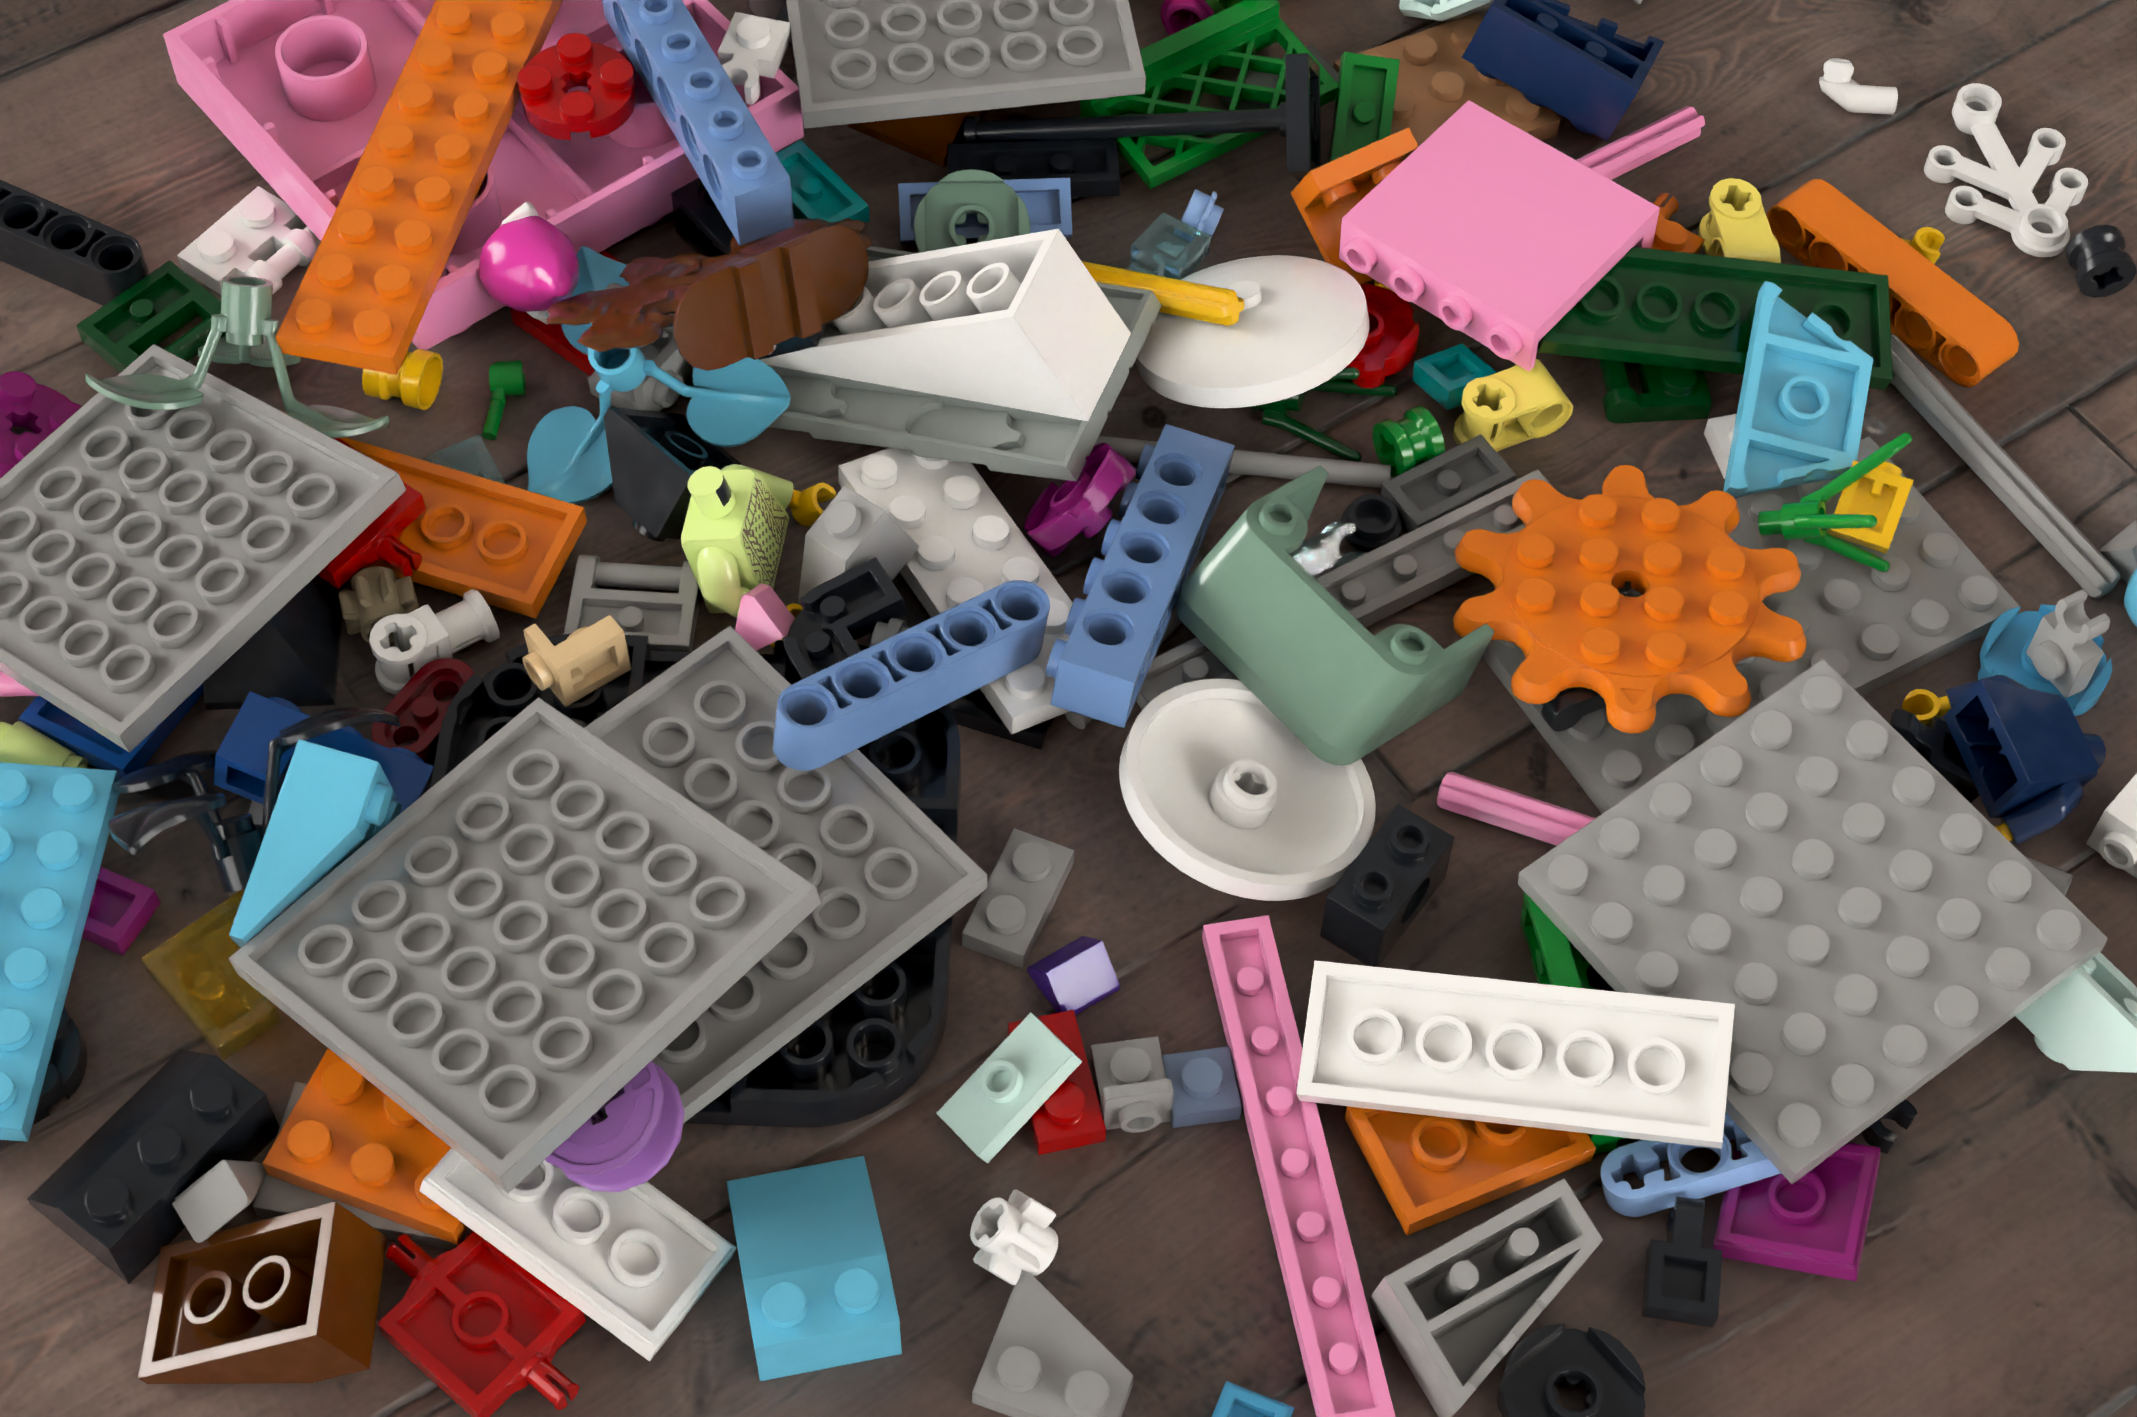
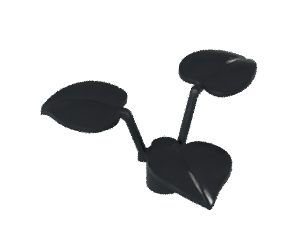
M346 707L319 713L279 730L280 735L272 739L268 747L262 825L254 824L252 814H242L221 820L216 808L227 804L225 796L222 793H209L199 771L215 767V754L218 750L186 753L166 760L161 764L150 765L133 771L112 784L115 792H137L141 794L143 790L181 779L191 784L196 796L153 803L119 814L109 820L108 826L111 836L121 847L132 855H136L138 850L158 833L180 822L196 817L209 840L223 891L235 892L245 890L277 801L280 760L283 753L297 745L299 739L305 741L354 724L379 722L401 727L399 718L396 715L379 709Z

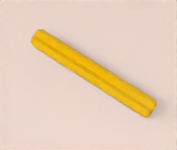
M1082 261L1095 282L1153 291L1162 305L1159 311L1162 313L1232 326L1238 322L1239 313L1244 310V300L1237 297L1234 290Z

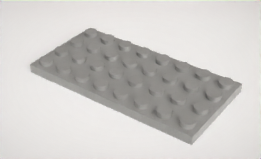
M1870 436L1860 440L1858 462L1880 448ZM1890 459L1886 460V462L1894 464ZM1835 478L1740 496L1735 499L1740 511V521L1736 529L1728 535L1734 542L1750 549L1784 548L1793 552L1797 557L1801 570L1799 584L1792 590L1767 596L1762 603L1768 609L1799 622L1807 640L1805 653L1795 661L1779 662L1765 657H1750L1743 659L1736 665V669L1746 679L1751 691L1752 700L1746 712L1821 659H1824L1860 696H1864L1987 635L1991 625L2001 614L2009 609L2020 606L1913 485L1886 554L1843 540L1888 561L1890 568L1887 572H1881L1872 567L1865 566L1825 547L1804 542L1803 539L1785 540L1783 534L1761 536L1758 528V515L1760 511L1781 510L1784 503L1800 502L1802 497L1821 489ZM1841 492L1826 501L1827 514H1834ZM1625 581L1623 588L1617 589L1624 596L1637 597L1643 595L1639 591L1632 589L1631 582ZM1491 640L1482 655V658L1601 814L1742 716L1722 717L1712 713L1692 696L1671 694L1662 697L1657 702L1654 724L1649 730L1642 733L1630 734L1614 728L1608 722L1606 707L1584 715L1573 727L1557 732L1549 726L1542 716V704L1523 702L1513 694L1510 688L1511 676L1525 660L1523 651L1514 643L1505 640Z

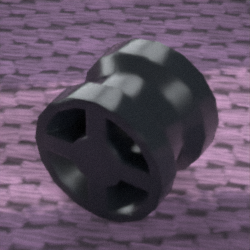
M2097 225L2085 229L2075 235L2067 244L2065 249L2066 258L2069 265L2074 270H2077L2076 282L2080 292L2085 296L2097 298L2115 294L2127 287L2137 273L2133 258L2127 252H2123L2126 247L2125 240L2117 227Z

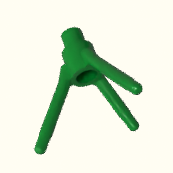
M1904 432L1821 489L1802 497L1800 502L1784 503L1781 510L1760 511L1758 515V528L1761 536L1783 534L1785 540L1803 539L1804 542L1825 547L1865 566L1872 567L1881 572H1887L1890 568L1888 561L1828 534L1827 529L1872 528L1876 526L1877 518L1874 515L1827 514L1825 503L1910 444L1912 436L1908 432Z

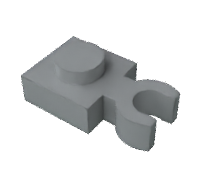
M2084 589L2059 600L2055 611L2043 616L2026 651L2038 673L2045 679L2050 680L2065 698L2086 689L2104 654L2092 639L2107 632L2110 625V618L2105 613L2091 620L2088 618L2084 610V602L2087 600L2088 593Z

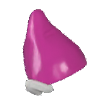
M525 202L504 219L502 226L486 241L481 251L479 276L485 290L493 299L516 311L526 312L533 318L548 325L547 318L550 316V313L547 311L549 307L560 300L570 298L579 282V259L568 235L538 216L531 202Z

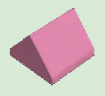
M761 583L742 596L735 631L757 651L788 635L795 618L772 587Z

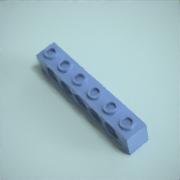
M602 0L604 17L739 246L794 227L790 176L683 1Z
M1165 424L1156 446L1149 444L1144 446L1135 476L1140 482L1131 481L1126 486L1118 516L1123 517V519L1119 521L1112 518L1108 525L1101 549V554L1106 555L1104 560L1093 558L1083 588V594L1088 596L1086 600L1075 598L1067 618L1065 634L1070 636L1067 641L1057 638L1050 653L1046 676L1055 678L1050 705L1125 728L1174 612L1182 585L1190 574L1225 491L1235 445Z

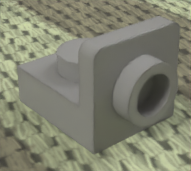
M1158 1036L1091 1045L1090 1058L1106 1130L1121 1128L1126 1132L1137 1133L1151 1130L1160 1123L1171 1121L1174 1093L1171 1080L1166 1079Z

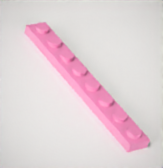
M1269 915L1203 925V945L1227 1045L1230 1048L1240 1100L1316 1417H1396L1317 1104L1299 1101L1296 1094L1302 1045Z

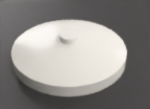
M1271 255L1243 258L1217 264L1197 271L1181 280L1234 290L1237 297L1242 298L1245 304L1244 310L1239 313L1238 322L1232 326H1226L1159 312L1153 325L1150 324L1149 326L1150 331L1135 361L1140 376L1149 387L1160 395L1183 404L1206 408H1242L1287 399L1328 381L1347 367L1359 354L1369 333V316L1365 294L1360 284L1346 271L1327 262L1312 258Z
M1203 679L1177 685L1164 691L1143 708L1123 745L1119 764L1120 787L1127 810L1139 831L1160 855L1180 871L1211 888L1227 894L1262 901H1284L1304 898L1322 892L1340 880L1365 848L1373 831L1376 803L1371 779L1363 761L1359 759L1349 765H1334L1319 759L1240 680Z

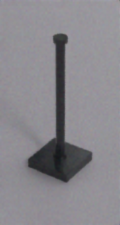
M1308 53L1285 54L1286 102H1280L1279 108L980 121L978 115H967L964 120L965 143L1280 131L1281 137H1286L1287 172L1300 182L1310 170L1321 166L1320 67Z

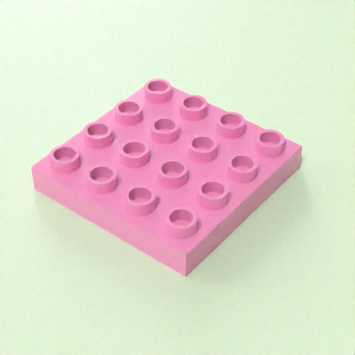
M229 0L164 33L163 37L177 83L321 241L435 0ZM563 0L541 51L557 45L558 40L566 34L582 33L587 35L591 42L604 44L617 50L631 63L604 17L602 0ZM682 0L718 58V49L730 25V21L708 0ZM634 66L636 83L634 111L621 127L602 137L591 139L590 131L581 133L570 132L571 140L549 137L539 132L528 122L523 110L521 97L519 98L413 337L412 342L418 349L428 350L449 337L464 332L474 323L506 306L493 299L485 290L479 276L480 256L486 241L502 226V221L525 202H531L538 216L568 235L576 254L582 246L600 253L638 230L655 224L665 215L672 212L671 193L699 178ZM779 68L775 78L759 76L760 96L754 104H746L775 153L804 137L799 88ZM734 85L745 103L744 86ZM579 86L569 89L567 93L573 92L575 90H580L582 92H587L589 90L587 87Z

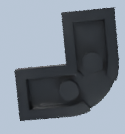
M874 557L820 584L801 597L800 602L803 610L793 621L788 636L783 637V644L795 674L799 680H803L861 652L855 640L873 632L878 621L889 623L891 618L898 619L908 614L903 597L878 559Z

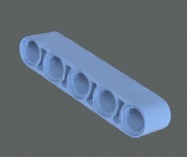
M1025 580L1005 582L790 685L781 692L777 700L773 752L777 759L786 767L795 770L810 771L820 768L1031 663L1039 656L1042 650L1050 610L1048 595L1038 585Z

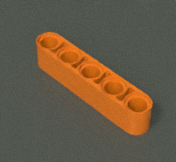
M1814 178L1768 210L1766 216L1772 234L1775 235L1778 244L1804 265L1888 275L1891 333L1896 335L1903 343L1956 384L1968 388L1977 385L2013 358L2018 352L2019 341L2017 334L2005 318L1828 182Z

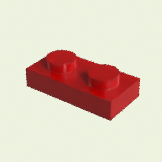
M1074 1010L1037 1017L1082 1061L1029 1119L1038 1155L1104 1142L1106 1127ZM1023 1020L1008 1023V1036Z

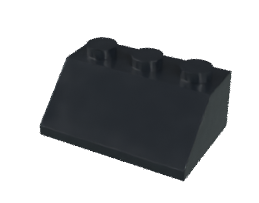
M180 1050L33 1192L27 1200L36 1210L125 1282L130 1284L160 1254L161 1247L169 1245L186 1227L172 1205L175 1198L223 1159L251 1162L277 1136L280 1127L266 1094L215 1055Z

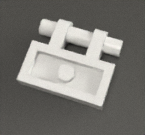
M258 186L182 250L177 257L184 272L220 295L222 292V279L229 276H248L269 280L273 283V295L283 286L281 280L297 265L306 266L312 261L321 241L308 226L304 228L303 221L287 203Z

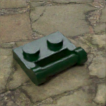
M169 260L81 321L76 327L81 340L121 373L153 344H159L192 319L200 316L204 320L164 349L188 362L198 355V348L205 345L211 330V317L213 314L221 313V301ZM222 332L221 337H226V332Z
M1599 359L1607 393L1602 400L1605 416L1608 421L1613 423L1708 419L1712 402L1704 370L1636 363L1643 393L1637 394L1629 386L1624 362Z

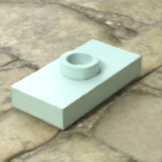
M1030 1012L937 1112V1115L979 1158L989 1163L1082 1061L1041 1020Z

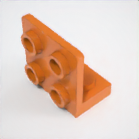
M1409 127L1310 170L1290 192L1325 262L1346 271L1359 284H1366L1374 279L1366 274L1356 272L1346 262L1339 259L1342 218L1419 147Z

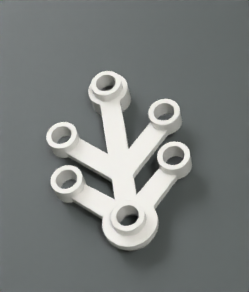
M1971 83L1963 86L1956 96L1952 108V117L1960 131L1974 135L1991 168L1961 156L1953 147L1939 145L1929 151L1924 165V173L1930 180L1937 183H1949L1955 180V178L1963 180L2007 199L2013 209L1983 198L1982 194L1973 187L1958 186L1950 192L1945 206L1947 217L1959 224H1970L1978 218L2011 233L2015 245L2023 252L2032 256L2052 257L2060 254L2066 248L2070 238L2068 219L2065 214L2070 206L2081 202L2088 186V179L2084 173L2077 169L2062 168L2056 172L2049 188L2050 197L2045 204H2038L2032 191L2047 166L2054 165L2060 160L2066 145L2065 137L2059 131L2052 128L2036 130L2027 148V156L2020 167H2018L1995 125L2002 105L1999 93L1992 87L1980 83Z

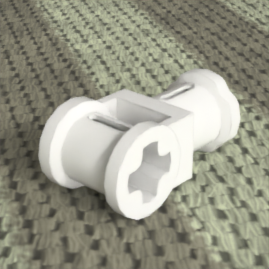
M471 589L463 593V601L436 614L426 604L408 614L389 615L375 623L370 631L369 643L373 655L377 658L375 675L378 684L386 692L397 695L412 678L409 674L408 664L413 663L415 675L422 666L430 661L440 658H453L452 654L482 639L487 642L498 639L500 635L498 625L490 607L479 591ZM391 632H393L395 646L390 647L388 637Z

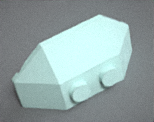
M2101 952L2016 1015L2035 1035L2034 1041L2038 1048L2047 1057L2064 1064L2069 1070L2137 1073V987Z

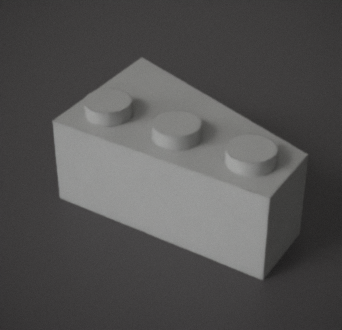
M1564 1178L1383 1278L1368 1300L1438 1417H1452L1461 1408L1534 1320L1600 1245L1603 1238Z

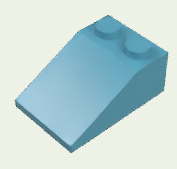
M298 740L229 936L240 948L400 814L401 803L394 801L396 794L378 761L304 740Z
M864 1156L726 1181L760 1381L902 1354L900 1320L886 1249Z

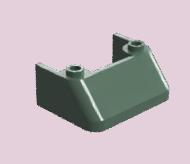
M1319 465L1254 501L1186 578L1176 600L1175 608L1181 622L1316 757L1334 765H1349L1462 695L1495 631L1485 623L1445 649L1423 630L1406 624L1392 625L1372 635L1290 555L1304 541L1308 530V519L1329 474Z

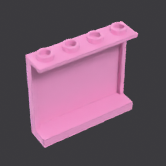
M1468 100L1342 218L1339 259L1346 262L1356 272L1366 274L1393 290L1403 300L1413 302L1440 318L1450 328L1460 330L1487 346L1497 356L1508 359L1529 372L1535 366L1538 342L1632 247L1652 249L1660 207Z

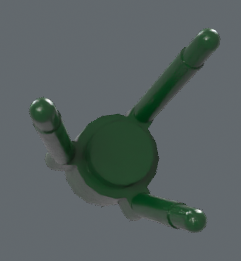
M1345 367L1328 381L1310 389L1314 391L1393 397L1397 393V389L1393 385L1382 384L1375 388H1362L1355 385L1351 380H1340L1357 379L1360 372L1355 367ZM1305 392L1280 401L1250 406L1251 409L1264 411L1263 425L1285 429L1349 461L1360 462L1362 458L1360 452L1344 445L1342 442L1286 416L1289 410L1296 412L1301 410Z

